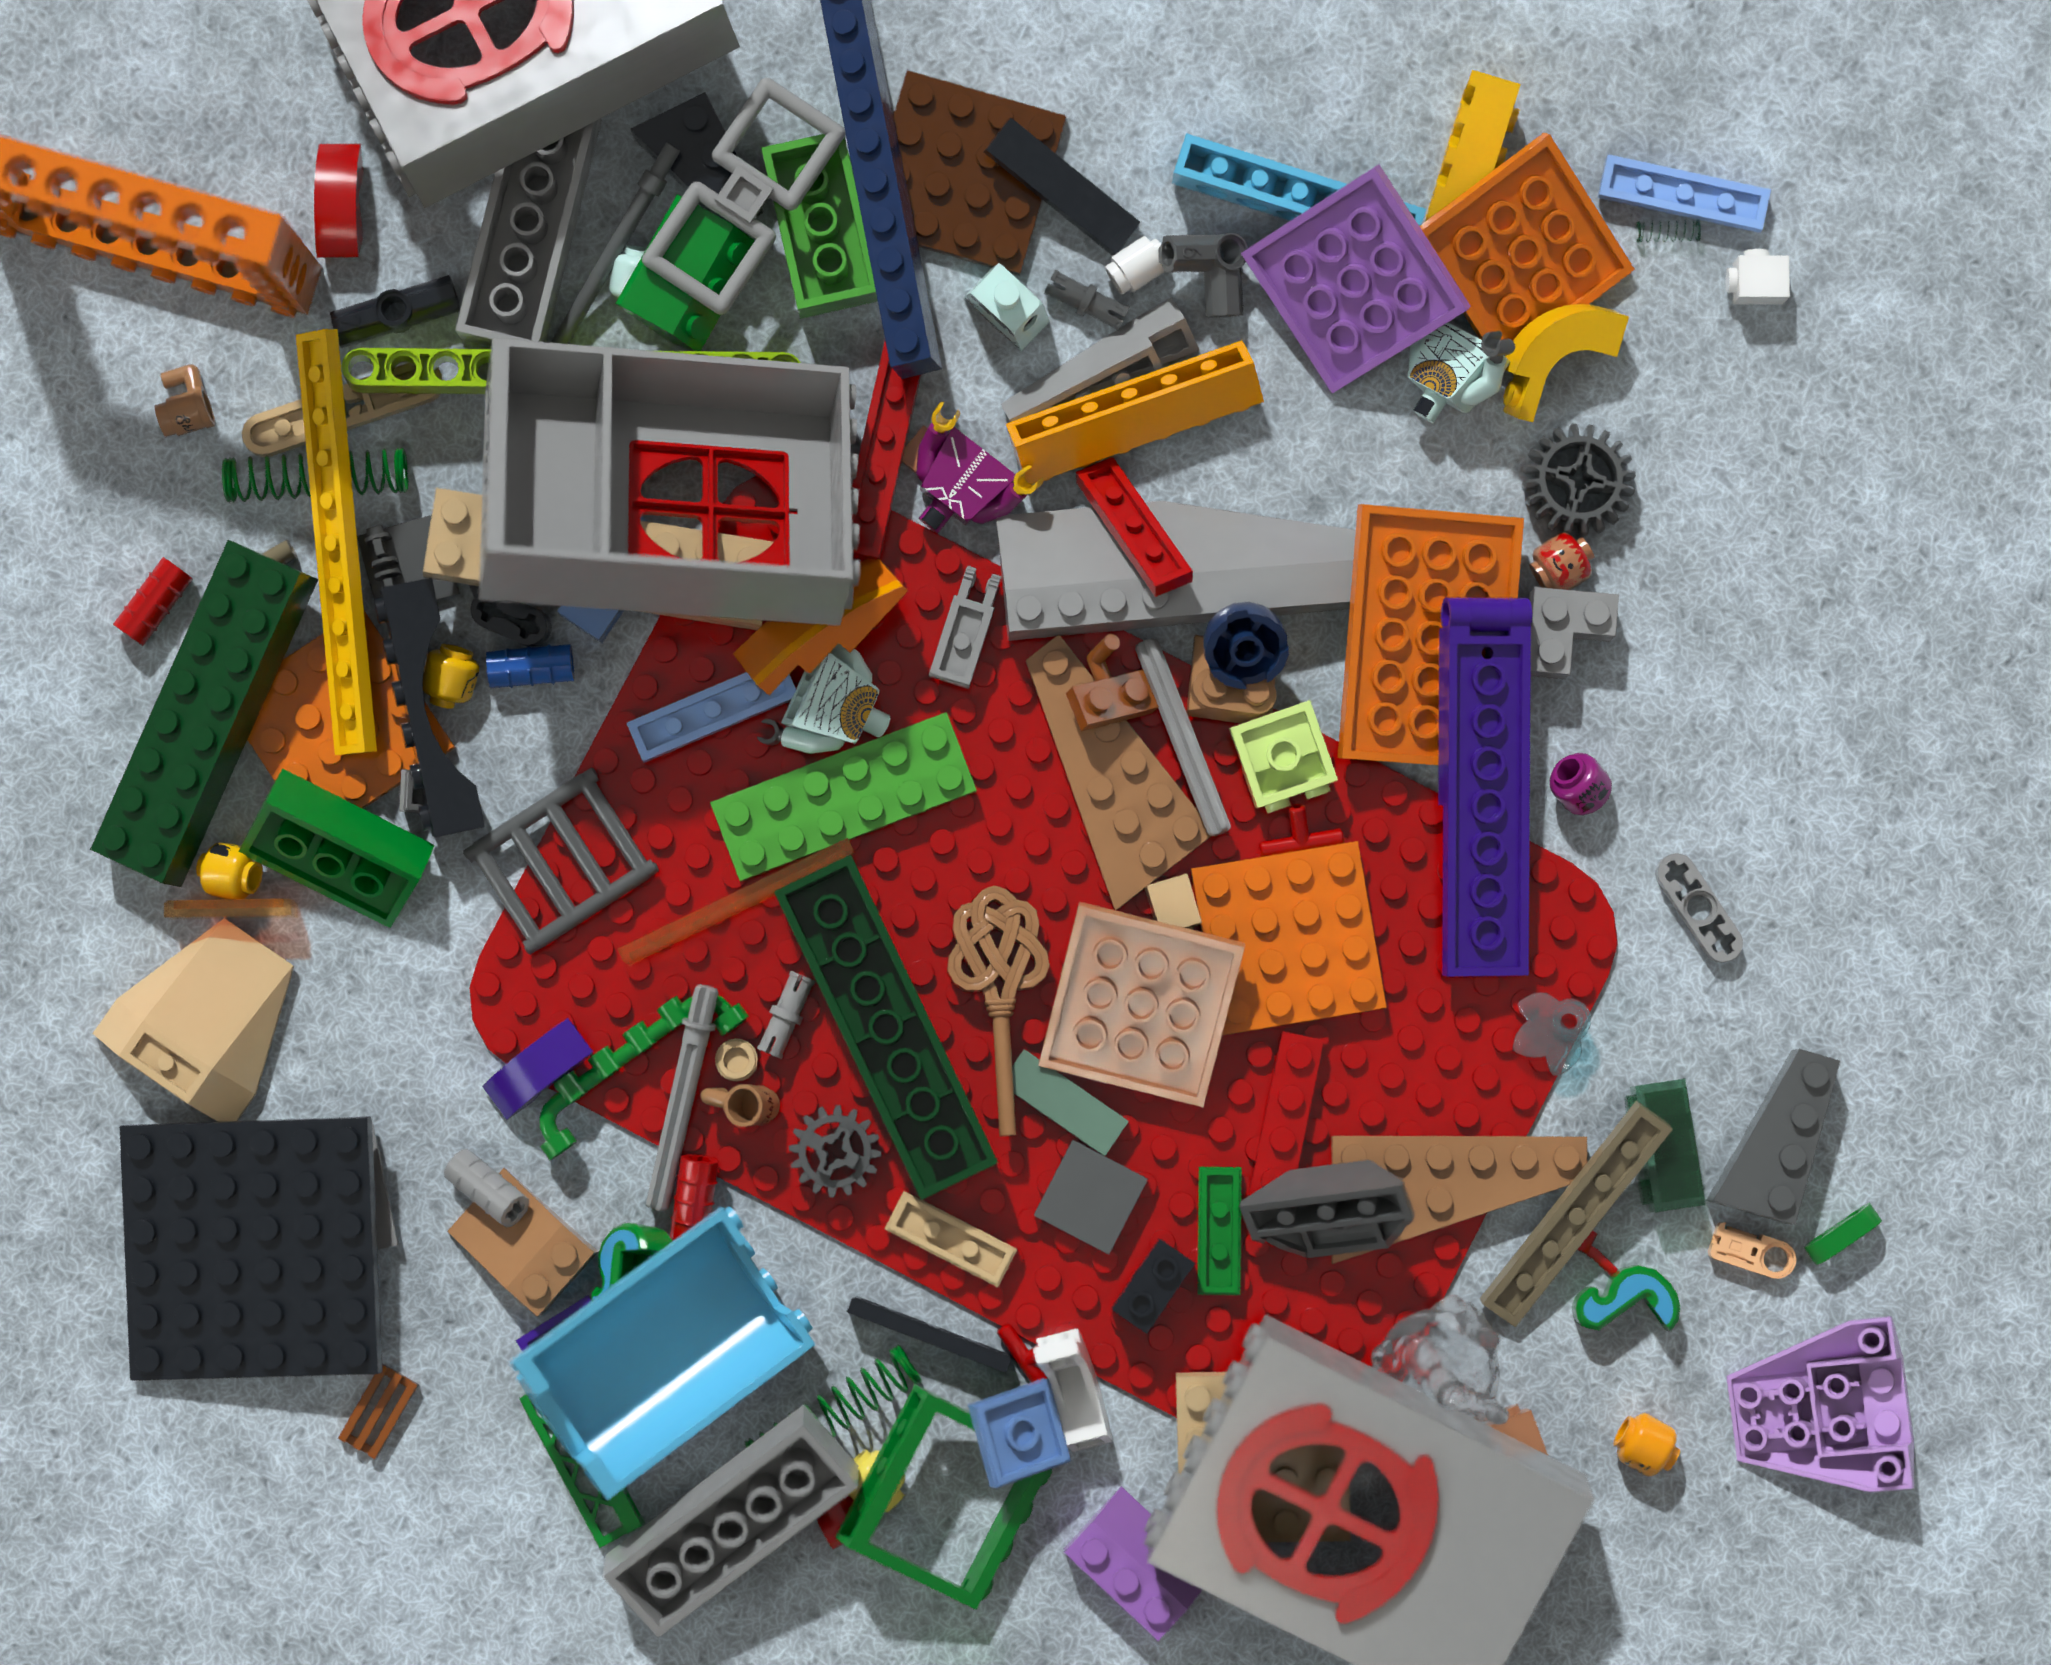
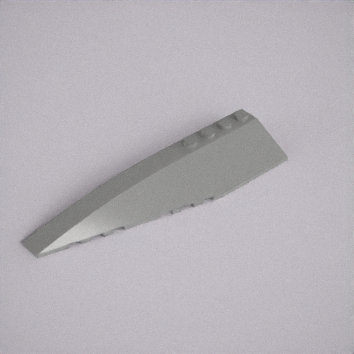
M1167 501L1145 502L1193 570V582L1155 597L1093 507L1012 514L996 518L1008 641L1055 637L1057 635L1065 636L1206 623L1219 610L1233 603L1240 602L1264 605L1277 616L1346 610L1350 608L1356 532L1353 529Z

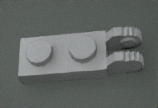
M967 566L958 595L953 597L929 672V677L969 689L995 610L992 606L1002 577L992 574L991 578L988 579L983 603L969 600L967 598L977 576V568Z

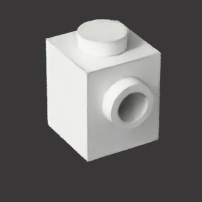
M1750 249L1744 251V255H1739L1733 262V268H1727L1726 292L1733 293V304L1783 305L1790 297L1789 256H1769V250Z

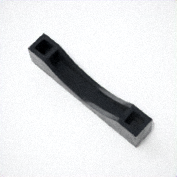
M432 578L382 587L379 590L381 598L374 599L378 623H386L390 639L383 640V648L387 665L395 664L399 681L391 682L396 706H404L407 722L400 723L405 748L413 747L416 764L409 765L414 790L422 788L425 805L418 806L423 831L431 830L432 838L483 828L485 824L477 787L460 773L444 754L432 732L425 711L422 687L424 661L431 637L441 620Z

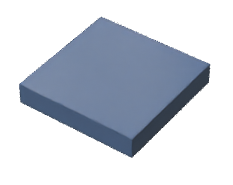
M1043 1378L968 1405L990 1487L998 1488L1071 1462L1049 1379Z

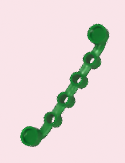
M678 996L670 999L656 1010L661 1018L649 1027L643 1021L637 1023L622 1035L627 1043L613 1052L609 1046L604 1047L588 1059L592 1068L578 1077L573 1070L553 1085L558 1093L553 1095L543 1105L539 1116V1128L546 1141L540 1148L549 1161L565 1152L577 1142L568 1127L559 1131L556 1125L557 1115L564 1108L583 1097L600 1082L612 1076L629 1061L648 1050L665 1035L681 1026L682 1019L688 1018L693 996L684 1002H681ZM717 996L714 1012L718 1017L712 1023L716 1025V1029L721 1036H724L747 1020L749 1015L740 1003L732 1007L722 996Z

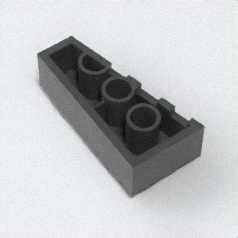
M1802 1049L1791 1050L1767 1092L1763 1103L1751 1120L1735 1152L1731 1155L1723 1173L1706 1201L1784 1224H1796L1840 1060Z

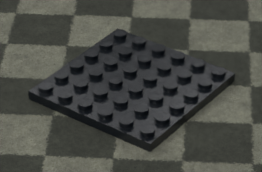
M372 1116L119 1126L130 1381L382 1373Z

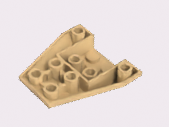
M224 918L118 997L92 1034L120 1058L200 1112L218 1122L238 1121L257 1094L294 965Z

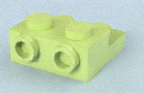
M1310 700L1229 728L1255 808L1265 806L1266 812L1270 813L1291 805L1289 797L1304 792L1306 798L1310 799L1331 791L1328 783L1338 780Z

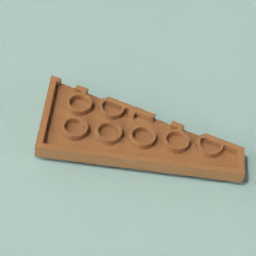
M1331 1136V1165L1371 1160L1403 1180L1415 1217L1410 1225H1407L1401 1235L1392 1243L1394 1244L1570 1185L1587 1163V1137ZM1373 1250L1332 1255V1264Z

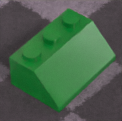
M676 195L665 217L663 218L661 224L659 225L657 231L651 239L648 247L650 246V244L652 243V241L654 240V238L656 237V235L658 234V232L660 231V229L662 228V226L664 225V223L666 222V220L668 219V217L670 216V214L672 213V211L674 210L682 196ZM697 205L663 255V258L717 294H720L754 243V240L735 225ZM642 257L615 303L665 340L691 351L702 350L721 316L644 266Z

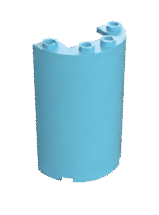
M730 1206L726 1209L723 1207L717 1208L509 1361L511 1369L514 1372H519L516 1378L543 1420L571 1458L575 1459L585 1469L584 1474L607 1500L816 1345L808 1334L813 1328L805 1315L799 1309L793 1311L780 1303L773 1292L778 1288L774 1279L765 1268L758 1270L751 1260L755 1252L741 1234L740 1230L744 1228V1224Z

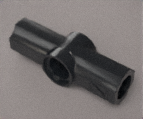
M447 275L402 290H386L377 298L329 313L333 329H338L339 345L341 348H345L390 333H404L411 329L412 326L460 312L461 307L451 276ZM393 303H402L406 307L402 318L395 321L387 320L385 315L387 308Z

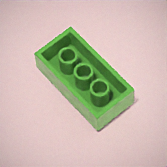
M820 134L761 147L767 176L789 190L825 135ZM844 137L797 209L789 211L773 201L800 319L878 302L853 170Z

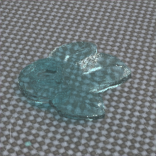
M1533 993L1519 1001L1518 1008L1528 1021L1517 1032L1513 1043V1050L1526 1057L1546 1056L1549 1070L1554 1076L1568 1071L1577 1063L1582 1054L1581 1038L1587 1034L1591 1026L1589 1009L1585 1004L1576 999L1558 1001L1547 993ZM1573 1014L1577 1018V1025L1573 1028L1565 1027L1562 1023V1016Z

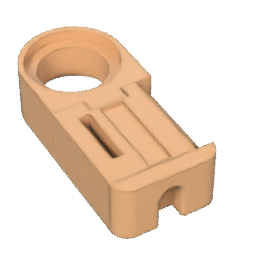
M1719 1222L1716 1225L1708 1249V1256L1710 1258L1775 1279L1784 1278L1794 1270L1796 1254L1788 1243L1761 1234L1757 1240V1235L1727 1226L1725 1229L1726 1222ZM1772 1247L1783 1249L1787 1256L1785 1267L1778 1272L1770 1271L1764 1263V1255Z

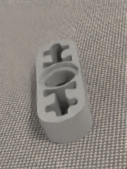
M1678 853L1664 857L1656 867V880L1706 956L1720 963L1735 959L1743 947L1742 936L1692 860ZM1669 862H1672L1675 866L1683 864L1686 869L1682 874L1683 880L1687 886H1690L1695 880L1699 889L1686 893L1679 900L1675 893L1682 891L1683 888L1677 880L1669 882L1666 879L1665 875L1670 871L1667 864ZM1694 896L1704 897L1710 904V913L1704 920L1693 919L1687 911L1688 902ZM1717 916L1723 922L1715 926L1721 936L1730 935L1733 939L1728 945L1731 950L1729 954H1726L1723 950L1717 952L1713 950L1712 945L1716 943V938L1711 930L1707 931L1704 936L1699 930L1700 927L1711 924Z

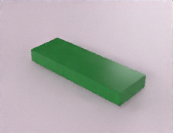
M1198 1167L1197 1295H1240L1241 1210L1239 1205L1241 1202V1167Z

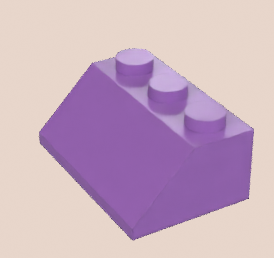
M1121 1486L1063 1550L1074 1563L1159 1641L1188 1610L1202 1589L1148 1563V1547L1144 1545L1148 1533L1144 1532L1151 1513Z

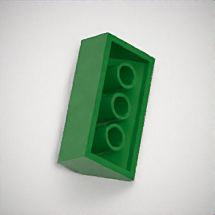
M282 768L238 852L391 928L420 881L435 845Z

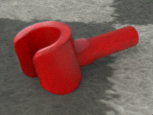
M1592 1230L1577 1250L1592 1258L1612 1276L1617 1272L1618 1268L1598 1249L1592 1246L1598 1235Z

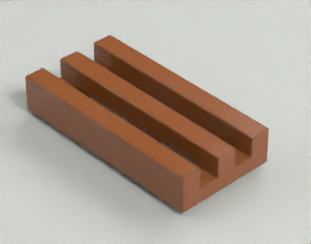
M382 1363V1373L374 1374L338 1439L351 1444L359 1451L365 1452L371 1458L377 1459L419 1384ZM385 1376L391 1378L358 1438L355 1437L352 1433ZM398 1385L405 1386L403 1394L373 1446L369 1445L366 1441Z

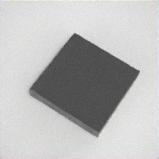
M1072 1140L1034 1216L1110 1254L1148 1179Z

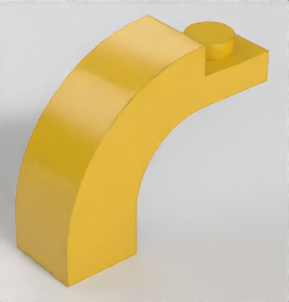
M1573 304L1552 309L1531 321L1513 340L1515 344L1514 352L1505 356L1510 361L1505 370L1513 373L1514 377L1507 384L1504 391L1503 402L1505 407L1503 412L1515 418L1533 422L1546 378L1553 366L1564 356L1581 350H1591L1617 357L1629 316L1599 306Z

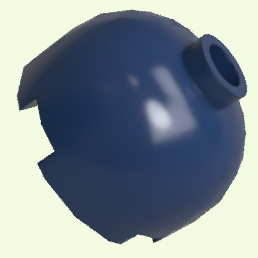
M1252 602L1233 603L1219 610L1208 622L1203 637L1204 657L1213 676L1226 686L1238 689H1247V684H1256L1265 679L1267 683L1272 681L1284 669L1289 656L1287 633L1277 615L1264 605Z

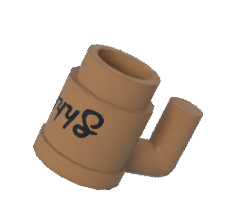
M188 364L160 374L165 389L184 383L187 388V392L166 398V402L155 405L156 417L165 437L174 434L181 436L216 425L213 410L203 387L200 371L197 366Z
M738 1085L729 1092L725 1088H706L701 1093L702 1102L707 1105L723 1108L731 1123L739 1127L767 1124L777 1116L780 1109L778 1096L774 1091L765 1086Z

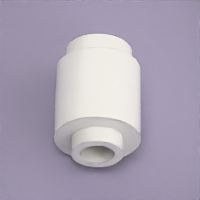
M1146 236L1141 237L1112 256V262L1104 267L1108 277L1120 294L1123 295L1129 290L1134 293L1165 272L1162 264L1159 263L1158 248L1161 246V243L1156 238L1149 241Z

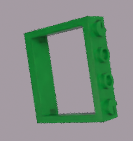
M914 1384L835 1538L847 1548L977 1610L981 1600H985L990 1594L993 1587V1577L1000 1563L1004 1562L1011 1554L1013 1538L1020 1525L1024 1524L1030 1517L1033 1510V1500L1040 1486L1045 1485L1049 1480L1053 1468L1014 1482L961 1586L869 1542L936 1412L975 1431L970 1411Z

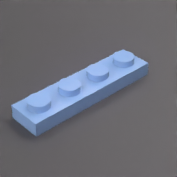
M1608 154L1605 159L1597 198L1760 233L1763 230L1771 189Z
M745 672L629 721L627 726L641 759L645 763L790 702L796 688L789 674L768 695Z

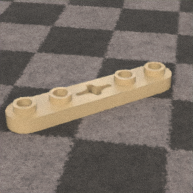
M410 362L394 368L393 375L400 380L410 379L415 374L416 367ZM437 368L435 375L439 379L444 380L443 374ZM344 384L343 393L347 403L365 401L364 405L359 404L349 410L350 417L346 418L347 431L428 404L436 400L441 394L361 393L350 388L348 384ZM302 399L250 417L242 429V440L246 448L257 456L265 457L267 455L270 457L306 445Z

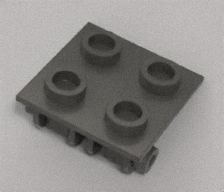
M432 515L383 528L382 525L366 529L367 533L357 536L374 599L381 598L379 590L382 587L427 579L423 577V569ZM432 579L437 600L460 594L456 582Z

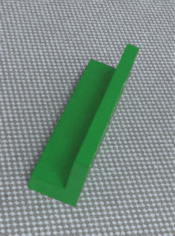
M527 1394L520 1397V1402L599 1548L644 1525L645 1521L626 1487L609 1500L603 1499V1495L599 1491L597 1497L580 1492L575 1483L580 1465L575 1459L560 1455L555 1446L556 1436L553 1434L552 1438L550 1437L544 1426L546 1422L539 1416ZM564 1461L575 1464L572 1476ZM584 1499L595 1502L592 1513ZM600 1503L613 1507L622 1524V1527L605 1536L596 1522Z

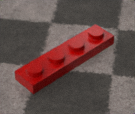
M1114 457L1076 472L1077 485L1155 597L1193 582V570Z
M1281 1032L1248 1196L1287 1171L1298 1169L1324 1043L1322 1039Z

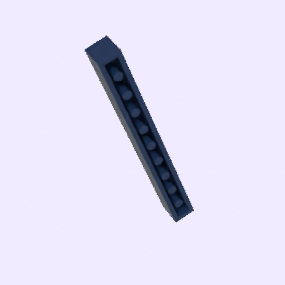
M820 0L890 367L901 379L942 370L871 0Z

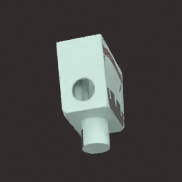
M1000 263L992 267L964 297L974 309L1021 352L1050 322L1043 303ZM1033 317L1032 321L1024 328L1026 323Z

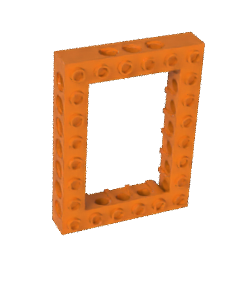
M0 135L1 236L15 238L18 232L32 236L30 242L43 248L55 250L56 244L72 248V255L85 260L95 261L96 256L99 255L112 259L110 265L124 271L135 272L138 266L152 270L150 276L163 282L175 284L176 278L191 281L192 289L205 294L215 295L216 289L232 293L231 300L244 305L255 306L258 300L272 306L271 311L283 316L295 318L296 312L308 315L322 266L283 215ZM34 169V179L31 180L32 176L30 174L25 173L23 170ZM70 180L77 183L75 192L60 188V186ZM111 192L119 194L117 204L102 200V198ZM158 204L161 206V213L158 216L144 212V209L149 205ZM24 209L38 214L35 219L30 221H24L22 217ZM193 216H201L203 218L202 227L185 222ZM66 218L68 222L78 226L74 231L63 232L62 225ZM110 227L109 233L118 237V239L110 244L103 243L102 235ZM234 228L245 229L244 239L227 234ZM152 239L151 245L159 249L154 254L144 255L142 253V246L146 240ZM188 250L194 251L193 257L198 259V262L192 266H183L182 257L184 253ZM228 261L233 262L235 269L239 271L238 274L230 278L223 277L222 268L224 264Z

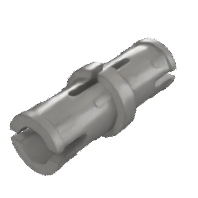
M793 971L789 973L790 976L777 1006L772 1005L769 1011L773 1015L760 1045L757 1047V1049L768 1054L770 1053L780 1059L783 1058L784 1050L795 1025L801 1024L803 1017L800 1016V1013L812 986L816 982Z

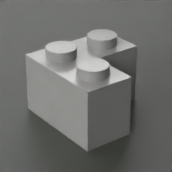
M1534 587L1529 593V600L1532 605L1531 677L1565 680L1571 671L1573 639L1610 642L1616 636L1619 594Z

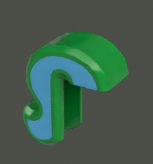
M624 1223L614 1227L603 1240L600 1247L598 1268L603 1281L602 1287H595L592 1291L591 1301L647 1261L648 1256L655 1255L670 1244L672 1240L668 1233L661 1228L635 1223Z
M1631 1265L1618 1269L1614 1275L1609 1277L1601 1297L1596 1287H1585L1573 1300L1572 1314L1580 1326L1599 1331L1643 1299L1663 1328L1671 1332L1679 1321L1680 1302L1671 1283L1657 1270L1640 1265Z

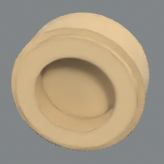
M730 1039L724 1042L717 1050L715 1064L719 1073L726 1079L743 1081L751 1077L756 1071L758 1054L749 1042L742 1039Z

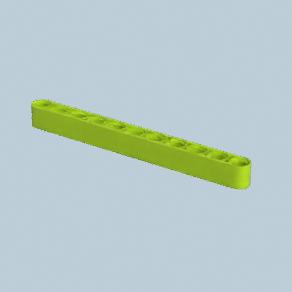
M357 348L345 355L341 367L349 387L361 393L485 394L486 381L477 374L482 365L489 363L491 349ZM658 351L801 363L796 356L786 352ZM365 361L373 365V372L368 378L359 380L351 376V370L356 363ZM401 362H410L415 365L416 371L410 379L400 380L394 377V368ZM450 362L459 368L457 375L447 381L439 379L435 375L436 369L442 363Z

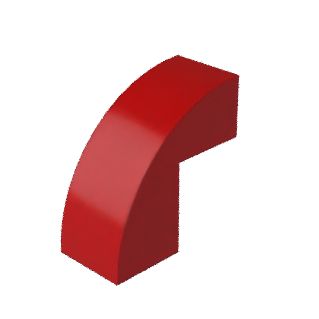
M319 144L314 182V227L317 258L359 257L363 241L359 199L363 178L361 144Z

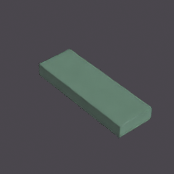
M1024 1049L1012 1066L1014 1094L1105 1156L1129 1121L1056 1070L1038 1066L1040 1059Z

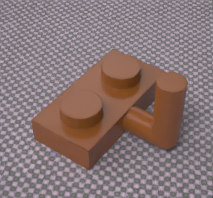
M1114 634L1106 635L1087 655V662L1095 681L1073 686L1066 693L1081 731L1149 715L1159 708L1143 670L1114 677L1111 676L1105 660L1120 646V641Z

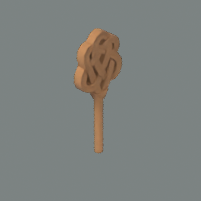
M991 886L982 890L972 903L962 905L954 914L952 931L956 946L948 957L947 974L953 985L962 991L982 992L985 1000L984 1005L989 1012L988 1015L993 1018L999 1136L1008 1137L1016 1136L1009 1017L1013 1015L1015 1008L1016 990L1033 989L1045 979L1050 965L1047 951L1037 939L1039 929L1037 910L1027 901L1016 900L1007 889ZM995 901L999 903L1001 907L995 910L988 907L987 905ZM1020 916L1024 919L1025 928L1019 925ZM970 918L972 929L968 931L967 920ZM995 928L1003 933L998 949L990 935V932ZM1014 942H1017L1020 946L1010 967L1007 960L1012 952ZM977 943L989 964L987 968L975 948ZM1031 955L1034 959L1035 968L1031 973L1023 975ZM963 959L965 960L973 977H969L963 973L961 969V962ZM997 977L1004 982L1001 998L994 984Z

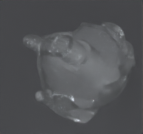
M1457 1295L1442 1298L1430 1309L1417 1311L1397 1321L1388 1331L1383 1342L1376 1346L1371 1353L1372 1368L1424 1393L1428 1398L1435 1400L1441 1409L1446 1411L1458 1410L1480 1422L1489 1421L1496 1425L1506 1423L1509 1418V1412L1495 1399L1500 1383L1498 1352L1496 1348L1501 1341L1500 1335L1492 1329L1491 1324L1486 1320L1481 1311L1471 1302H1467Z

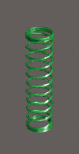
M397 448L394 454L396 490L391 481L386 450H382L383 473L379 491L372 473L370 451L368 449L365 451L366 477L362 491L359 488L355 473L353 452L349 451L351 479L353 478L355 488L360 495L363 496L367 491L368 476L374 492L379 495L385 486V474L388 485L393 493L396 494L398 491L400 493L407 492L409 481L406 452L403 448ZM301 453L298 455L299 484L296 495L293 494L290 486L286 456L284 454L281 456L283 477L279 496H277L273 487L269 456H265L266 482L262 497H260L255 483L253 459L249 456V486L245 498L242 496L238 483L236 459L234 457H229V459L225 457L222 462V485L225 500L228 503L231 501L234 503L238 494L239 498L246 502L253 488L257 499L263 501L268 493V487H270L273 497L280 500L284 494L285 483L288 493L293 499L300 495L302 483L306 494L311 498L304 473L303 455Z
M900 1345L893 1347V1350L889 1349V1355L898 1371L903 1387L884 1364L875 1358V1365L884 1380L889 1397L866 1369L860 1368L861 1375L866 1386L869 1388L875 1406L850 1377L846 1376V1382L855 1398L860 1415L835 1386L831 1387L846 1424L836 1415L823 1397L817 1395V1400L826 1416L832 1432L831 1435L834 1438L836 1437V1432L828 1412L844 1429H850V1421L842 1406V1402L857 1419L864 1421L865 1414L856 1392L873 1411H879L878 1400L871 1388L870 1382L888 1402H893L894 1397L885 1374L901 1392H908V1386L903 1373L900 1371L899 1364L913 1384H922V1379ZM759 1431V1436H763L764 1433ZM751 1438L748 1441L745 1440V1447L747 1448L755 1441Z

